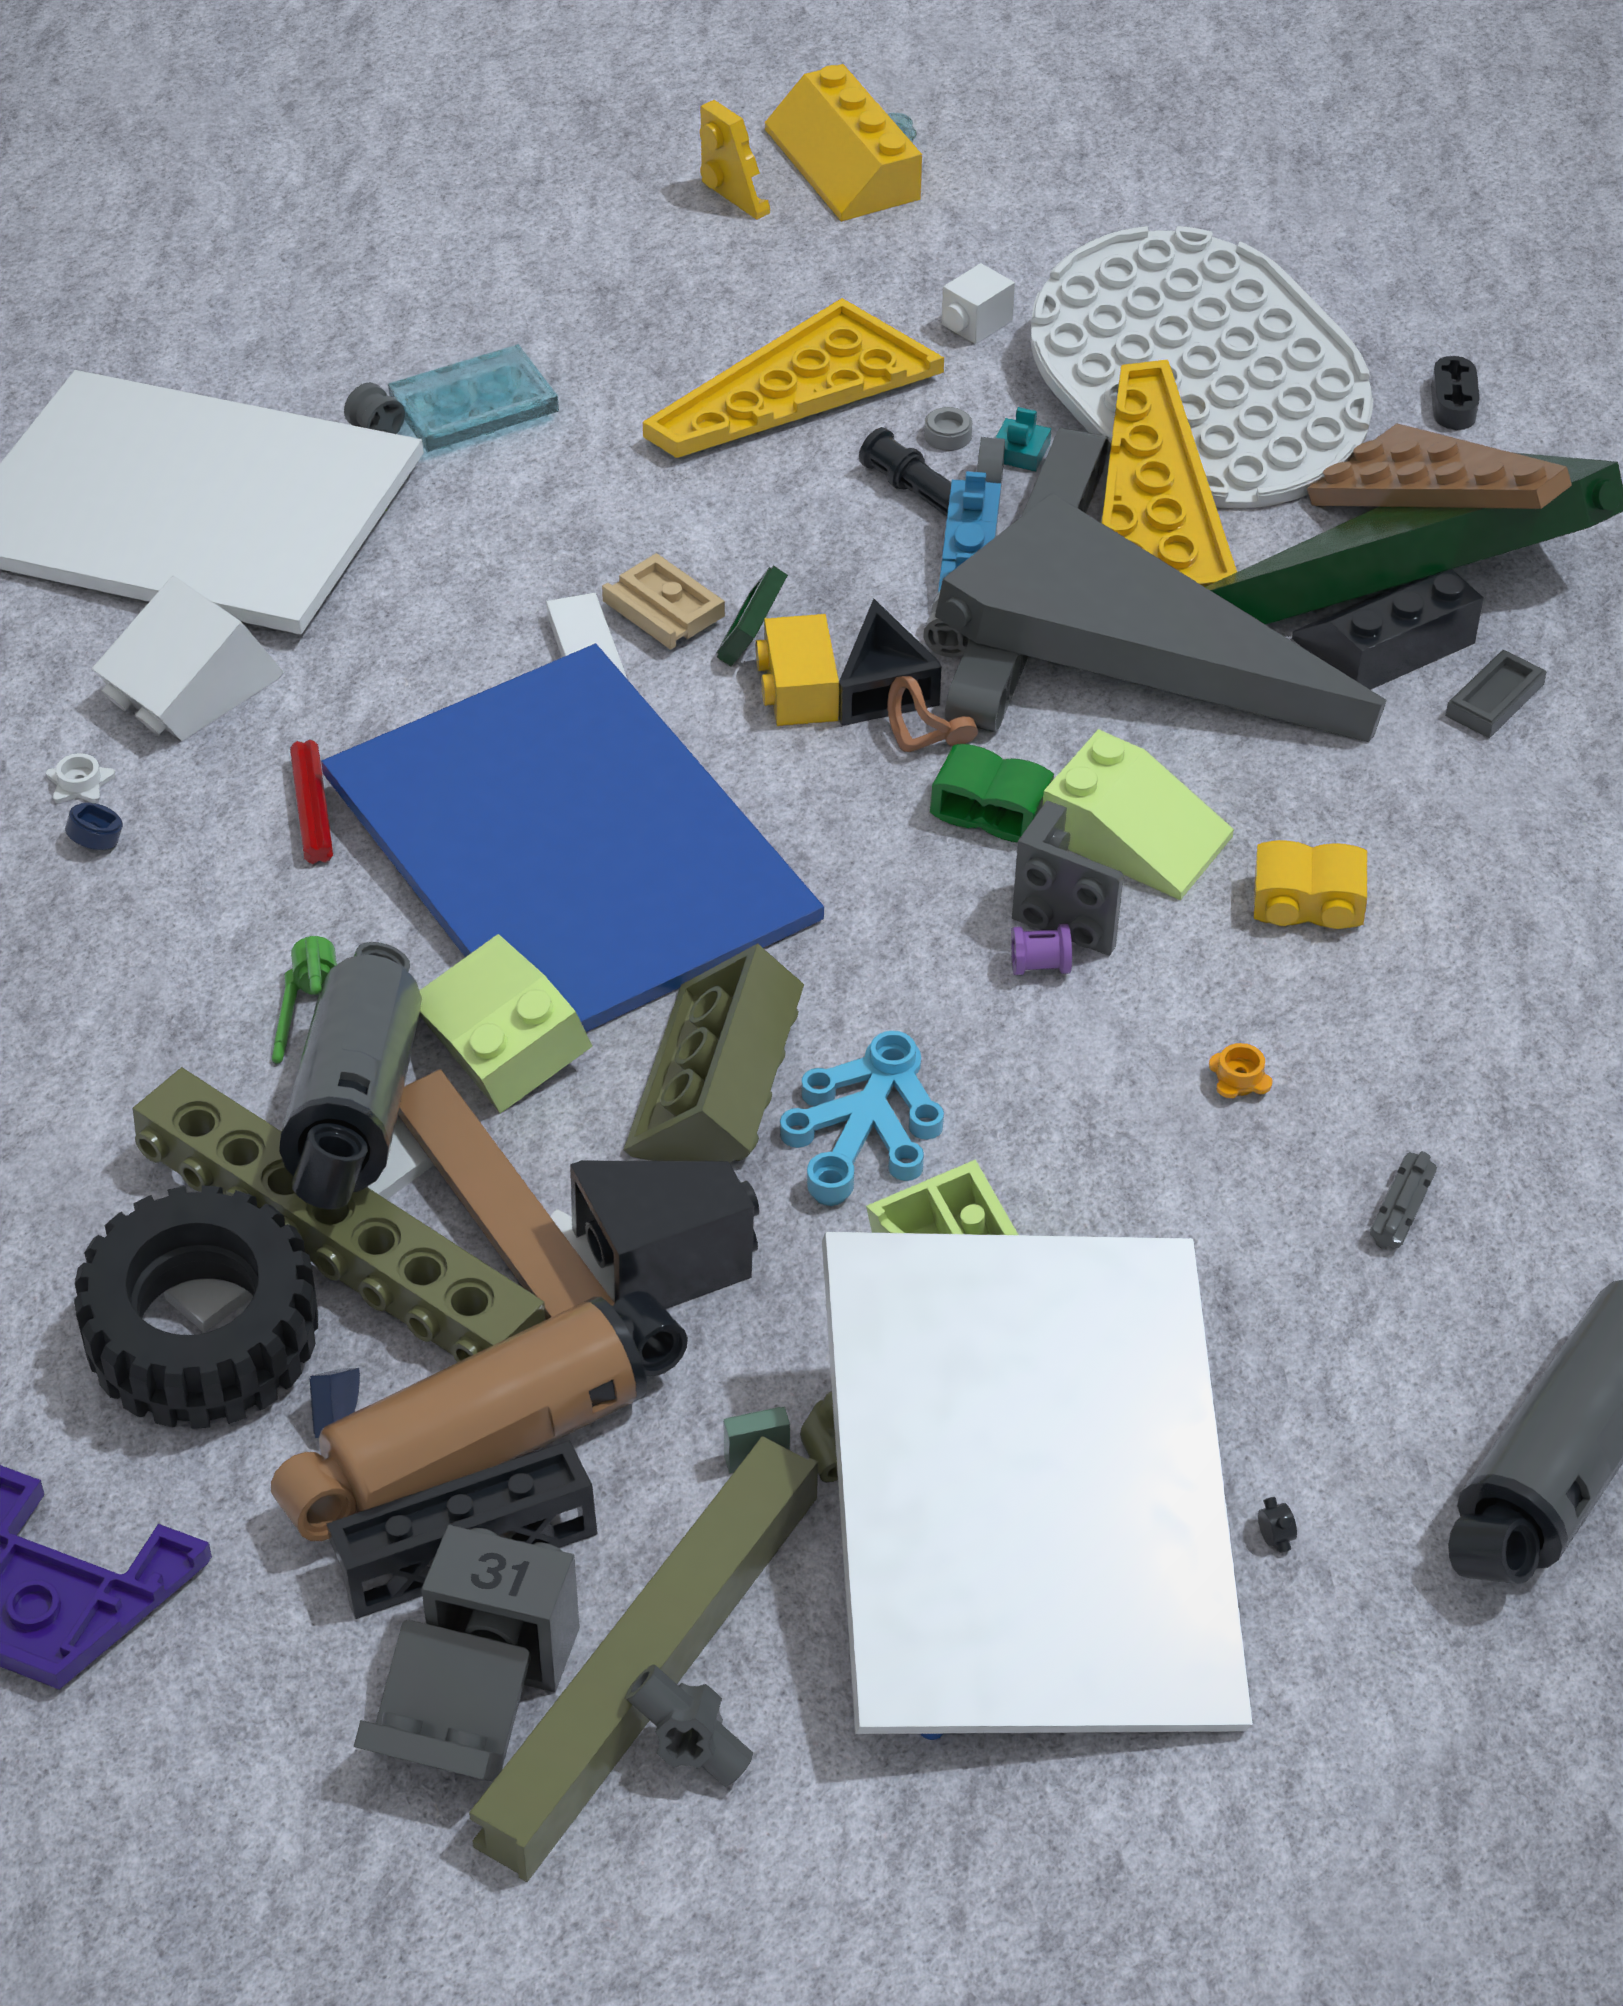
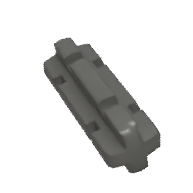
M1421 1151L1419 1155L1411 1152L1407 1153L1398 1168V1172L1382 1202L1379 1213L1376 1215L1370 1228V1235L1377 1240L1376 1245L1380 1248L1386 1249L1388 1246L1399 1248L1405 1241L1410 1226L1417 1215L1437 1170L1436 1165L1430 1161L1431 1156L1426 1152Z

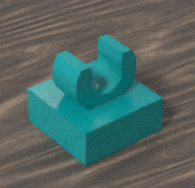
M1018 407L1016 410V420L1005 418L995 437L1005 439L1004 465L1037 471L1051 442V428L1036 425V411Z

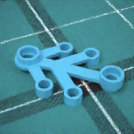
M900 1031L882 1032L874 1037L871 1044L867 1047L863 1058L828 1069L814 1068L807 1071L802 1077L801 1095L808 1105L814 1107L808 1109L793 1108L781 1116V1140L786 1145L795 1148L809 1145L814 1140L816 1130L848 1120L833 1151L816 1155L808 1164L807 1188L809 1193L820 1204L835 1206L850 1196L854 1189L853 1164L873 1126L889 1151L888 1169L893 1177L903 1181H910L922 1174L924 1163L923 1149L918 1144L911 1142L886 1100L894 1085L910 1109L909 1130L915 1137L928 1140L936 1138L942 1133L944 1122L943 1108L938 1103L931 1101L916 1076L921 1068V1053L909 1035ZM868 1080L863 1091L834 1100L837 1088ZM813 1086H824V1087H826V1088H824V1089H814V1088H812V1087H813ZM930 1118L933 1119V1121L924 1122L919 1119ZM802 1126L804 1127V1129L794 1130L790 1127ZM900 1159H911V1160H913V1162H911V1163H902V1162H900V1161H898V1160H900Z

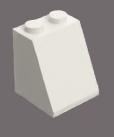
M174 575L170 577L92 667V670L106 683L101 692L110 701L124 711L132 705L139 710L135 714L136 718L152 732L160 735L165 729L180 741L186 740L278 680L284 673L240 620Z

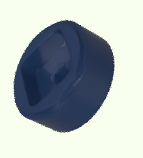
M81 803L71 808L65 832L72 841L83 847L107 850L117 845L123 822L116 812L106 806L96 803Z

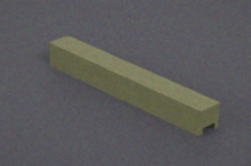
M763 1436L760 1438L469 1812L470 1820L483 1827L472 1840L473 1848L518 1873L519 1878L523 1881L528 1882L650 1721L625 1699L632 1683L645 1669L654 1664L678 1684L817 1500L818 1461L812 1458L806 1459Z

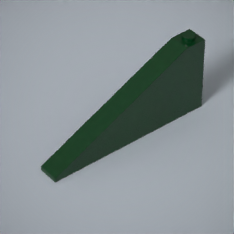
M1516 453L1567 466L1572 486L1542 509L1377 507L1205 588L1267 625L1584 530L1622 513L1623 484L1619 464L1617 461Z

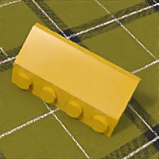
M844 64L828 65L821 70L804 74L765 121L766 132L841 222L921 200L922 153Z

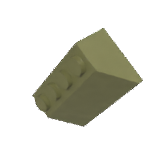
M758 943L681 984L623 1149L631 1157L650 1161H729L730 1163L734 1160L741 1161L745 1159L756 1147L759 1140L757 1132L764 1110L772 1099L771 1088L777 1069L785 1058L786 1052L784 1047L790 1028L798 1017L799 1011L797 1006L804 988V984Z

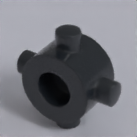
M1276 1497L1264 1499L1265 1508L1258 1511V1524L1261 1534L1268 1546L1277 1545L1279 1553L1287 1552L1292 1549L1289 1541L1297 1538V1526L1293 1513L1286 1503L1277 1504Z

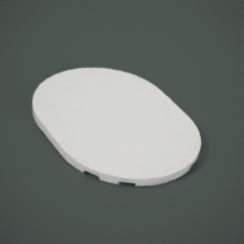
M1148 226L1125 229L1099 237L1074 250L1050 272V278L1044 284L1042 290L1037 293L1033 306L1030 331L1033 357L1038 370L1056 397L1089 433L1108 436L1107 453L1109 455L1121 365L1168 359L1215 505L1218 508L1247 509L1267 507L1308 495L1307 487L1324 478L1323 471L1327 467L1350 460L1355 455L1354 448L1364 443L1372 416L1373 398L1369 382V370L1361 353L1346 333L1277 263L1243 242L1235 245L1212 237V231L1177 226L1176 231H1148Z

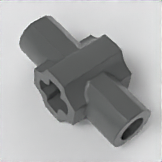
M653 1664L645 1669L628 1689L625 1699L657 1726L655 1732L659 1738V1746L656 1753L671 1767L675 1768L683 1765L698 1769L702 1766L726 1787L735 1782L751 1763L753 1752L722 1725L723 1719L719 1710L722 1698L708 1685L688 1686L681 1683L678 1686Z

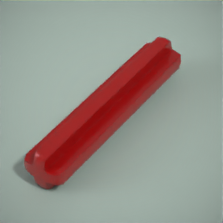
M311 739L304 743L296 741L290 747L304 859L311 864H315L318 861L326 863L332 858L333 849L319 746Z

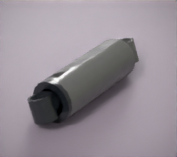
M379 942L360 944L355 951L354 957L346 958L331 968L321 984L322 990L318 995L283 1123L279 1152L285 1168L293 1176L292 1189L303 1201L318 1208L339 1209L346 1206L352 1194L365 1189L377 1181L387 1165L422 1001L417 982L409 973L410 960L400 950L388 944Z
M1623 1280L1613 1281L1599 1292L1460 1492L1457 1503L1460 1518L1455 1522L1450 1532L1448 1543L1449 1559L1452 1568L1459 1576L1470 1579L1521 1584L1527 1582L1533 1576L1536 1569L1548 1568L1557 1562L1623 1464Z

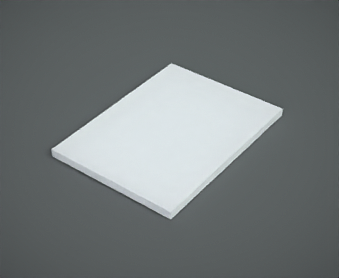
M74 370L0 463V569L148 602L174 575L241 622L302 634L423 455L422 439Z
M825 1232L822 1239L855 1734L1247 1731L1252 1725L1193 1239Z

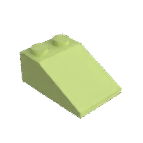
M1099 729L1047 786L1043 794V805L1048 800L1067 808L1065 831L1070 833L1068 850L1094 862L1122 872L1123 875L1180 901L1233 837L1234 829L1145 749Z
M499 934L419 990L422 996L420 1017L500 1114L593 1047L576 1011L547 977Z

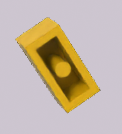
M826 614L764 618V640H756L755 642L756 662L758 671H767V674L761 676L762 697L764 706L773 705L776 725L784 726L838 721L839 679Z

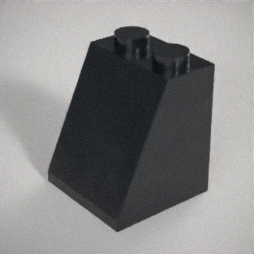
M581 1160L570 1164L572 1230L576 1238L586 1234L591 1252L601 1268L614 1265L615 1302L626 1294L643 1291L654 1296L665 1309L752 1278V1253L758 1250V1241L753 1226L754 1216L759 1215V1203L751 1184L748 1181L740 1182L729 1161Z

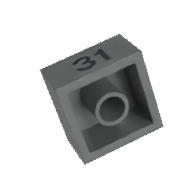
M448 1525L421 1589L426 1624L530 1650L531 1659L524 1685L556 1693L580 1628L575 1555L563 1552L559 1548L547 1543L529 1544L500 1537L496 1533L483 1528L469 1530Z

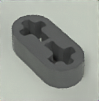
M981 437L977 472L986 473V482L1001 483L1002 488L1005 439Z

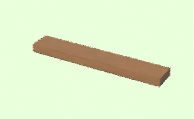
M439 1069L404 1086L398 1116L521 1286L545 1302V1319L547 1320L592 1297H602L613 1306L615 1304L443 1071Z

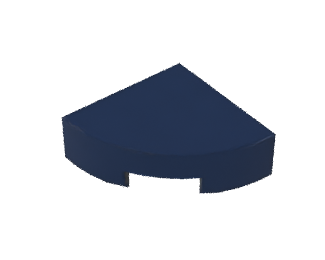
M343 1368L310 1376L313 1434H315V1438H319L325 1426L355 1412L360 1385L359 1368Z

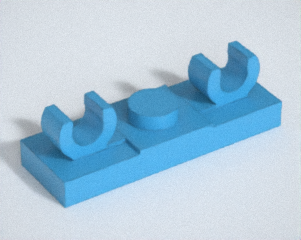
M966 471V480L952 479L938 592L941 590L944 577L996 537L1001 483L986 482V473Z

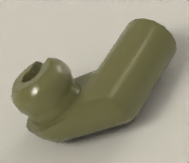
M831 1391L826 1394L824 1400L816 1403L800 1431L801 1442L810 1458L818 1461V1475L820 1479L827 1483L838 1480Z

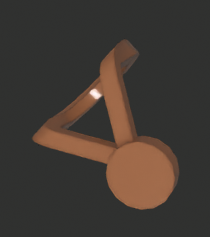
M911 676L897 677L892 682L888 695V717L893 734L902 751H916L944 739L950 746L967 744L977 736L978 729L974 719L971 717H958L948 722L930 713L926 708L919 684ZM906 688L909 689L912 695L915 709L920 718L927 725L937 730L917 738L910 736L901 713V700Z

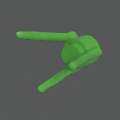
M305 937L296 942L291 950L292 969L284 974L285 991L272 1054V1061L275 1064H280L283 1061L297 991L302 989L305 993L319 995L322 990L321 984L331 968L337 965L335 947L331 941L324 937Z

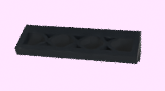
M570 1440L326 1523L330 1543L344 1574L349 1606L355 1619L422 1596L421 1589L430 1570V1567L427 1565L435 1557L448 1525L469 1530L483 1528L497 1535L514 1531L516 1533L510 1538L512 1540L529 1544L547 1543L557 1548L598 1534L593 1486ZM577 1508L578 1517L553 1526L549 1525L557 1514ZM388 1573L394 1575L386 1584L363 1592L362 1582Z

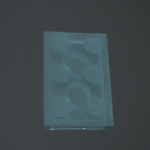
M519 344L388 383L389 396L394 397L404 406V420L418 439H422L423 447L427 452L447 448L452 444L481 435H488L497 430L526 421H534L539 417L559 412L558 395Z

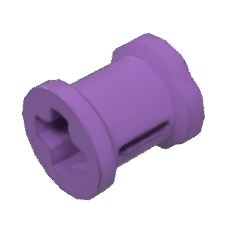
M1059 924L1057 930L1023 931L1022 927L1011 928L1013 974L1023 975L1025 970L1059 969L1061 974H1070L1072 969V942L1069 925Z

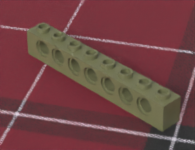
M183 1067L178 1069L132 1108L136 1134L135 1142L138 1149L147 1159L155 1163L162 1162L180 1174L183 1180L196 1191L202 1192V1185L222 1187L224 1195L233 1196L235 1190L255 1196L259 1209L264 1204L272 1205L284 1215L285 1225L288 1224L297 1229L304 1240L305 1253L309 1254L310 1261L315 1264L325 1277L333 1281L340 1280L358 1292L369 1306L378 1311L385 1310L405 1323L417 1338L425 1342L432 1341L453 1355L457 1362L545 1320V1302L368 1187L359 1192H354L348 1204L339 1209L318 1208L303 1201L292 1189L293 1176L285 1168L279 1152L281 1131Z

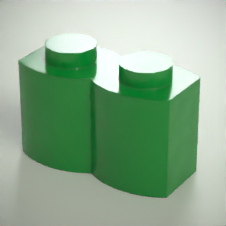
M956 744L952 746L932 784L930 813L938 819L955 826L965 828L981 827L984 831L995 837L1018 842L1042 808L1044 790L1053 781L1054 773L1028 760L1016 758L1002 759L994 752L979 746Z

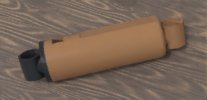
M636 1291L626 1294L617 1300L613 1306L602 1297H592L325 1426L319 1436L321 1455L316 1452H303L283 1462L272 1478L271 1493L302 1537L310 1541L327 1540L329 1535L326 1523L528 1455L643 1398L647 1392L646 1376L664 1374L675 1367L682 1359L687 1349V1334L657 1299L648 1292Z

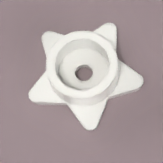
M77 753L64 757L59 761L56 768L48 769L46 775L50 781L57 785L53 794V799L56 803L60 804L76 798L91 803H98L100 801L99 788L115 778V770L99 767L98 761L91 755Z

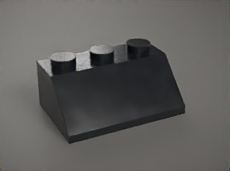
M1449 569L1403 583L1294 630L1292 639L1300 647L1371 690L1475 644L1484 597L1454 570Z

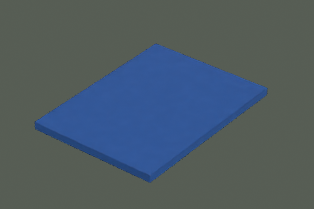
M596 643L321 760L323 775L464 957H467L499 934L547 977L576 1011L586 1032L680 988L681 984L757 943L763 948L824 919V905Z

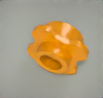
M1246 1043L1231 1044L1224 1048L1221 1053L1212 1055L1209 1060V1069L1216 1073L1219 1081L1216 1090L1225 1098H1235L1252 1092L1265 1094L1272 1088L1273 1080L1264 1072L1265 1057L1255 1046Z

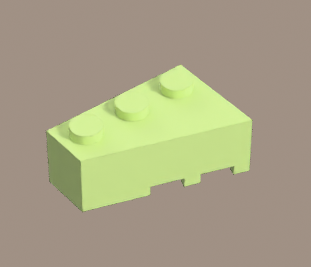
M976 1159L866 1206L872 1233L1018 1235Z

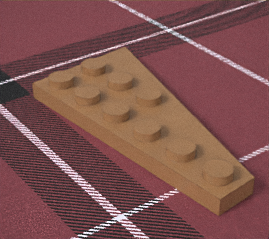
M1396 423L1376 439L1355 447L1353 450L1355 455L1347 462H1340L1327 467L1323 471L1324 478L1307 487L1312 506L1542 509L1572 486L1567 466Z

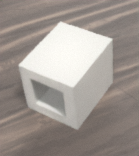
M982 263L978 264L943 286L941 325L977 344L1013 321L1015 282Z

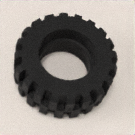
M202 1185V1192L188 1193L185 1186L168 1189L167 1197L154 1200L152 1195L133 1203L135 1211L127 1216L123 1212H119L104 1225L107 1236L105 1238L100 1235L95 1236L84 1252L86 1263L84 1262L77 1269L74 1283L77 1296L74 1299L86 1357L91 1371L97 1373L101 1388L110 1398L119 1399L121 1397L123 1409L137 1417H144L149 1411L153 1413L155 1424L176 1427L178 1420L190 1421L191 1429L210 1428V1420L225 1417L227 1423L230 1424L245 1419V1410L255 1405L259 1410H263L278 1400L276 1389L279 1386L285 1389L292 1387L302 1374L300 1362L305 1363L311 1358L316 1344L314 1332L318 1329V1306L310 1256L305 1253L304 1240L297 1229L291 1225H285L284 1215L272 1205L264 1204L259 1209L255 1196L235 1190L233 1196L224 1195L222 1187ZM205 1278L225 1280L237 1284L253 1295L249 1305L238 1317L225 1326L206 1333L193 1335L173 1334L157 1329L142 1319L148 1307L158 1296L173 1286L190 1280Z

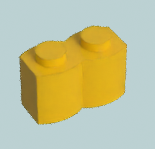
M1287 840L1267 841L1257 844L1254 919L1278 926L1296 925L1309 921L1313 924L1332 929L1364 925L1367 904V850L1358 846L1341 843L1310 847L1303 843Z

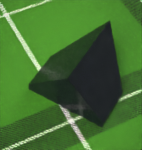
M874 598L839 680V721L841 726L888 717L889 690L892 682L897 677L911 676L917 681L921 688L926 708L940 705L942 671L940 662ZM907 688L902 695L901 713L916 711L912 695Z

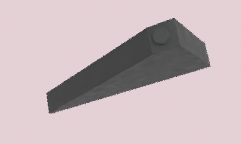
M1050 493L944 577L942 581L935 617L975 643L1369 742L1374 737L1387 702L1383 697L1054 493Z

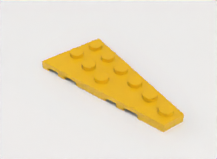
M841 298L642 422L643 437L675 458H679L944 373V357Z
M1167 359L1121 365L1101 523L1206 587L1236 573L1237 570L1169 361Z

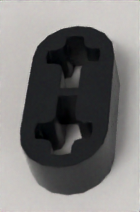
M1445 356L1435 363L1431 394L1433 416L1440 426L1452 430H1464L1471 427L1476 421L1480 400L1477 369L1475 364L1464 357Z

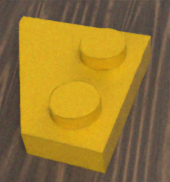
M715 99L701 105L700 173L702 182L756 220L770 214L768 200L758 198L753 185L752 177L760 174L755 156L749 146V136L743 118Z

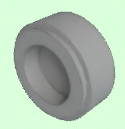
M954 407L935 409L925 418V440L929 445L940 450L951 451L961 449L967 446L972 439V418L965 411Z

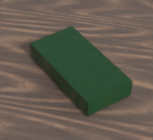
M773 565L772 568L769 567L749 591L716 652L718 653V659L732 667L754 640L788 576L786 573Z

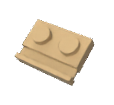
M657 553L619 575V582L614 585L608 582L602 585L603 602L670 650L676 647V640L683 636L689 639L725 617V601Z

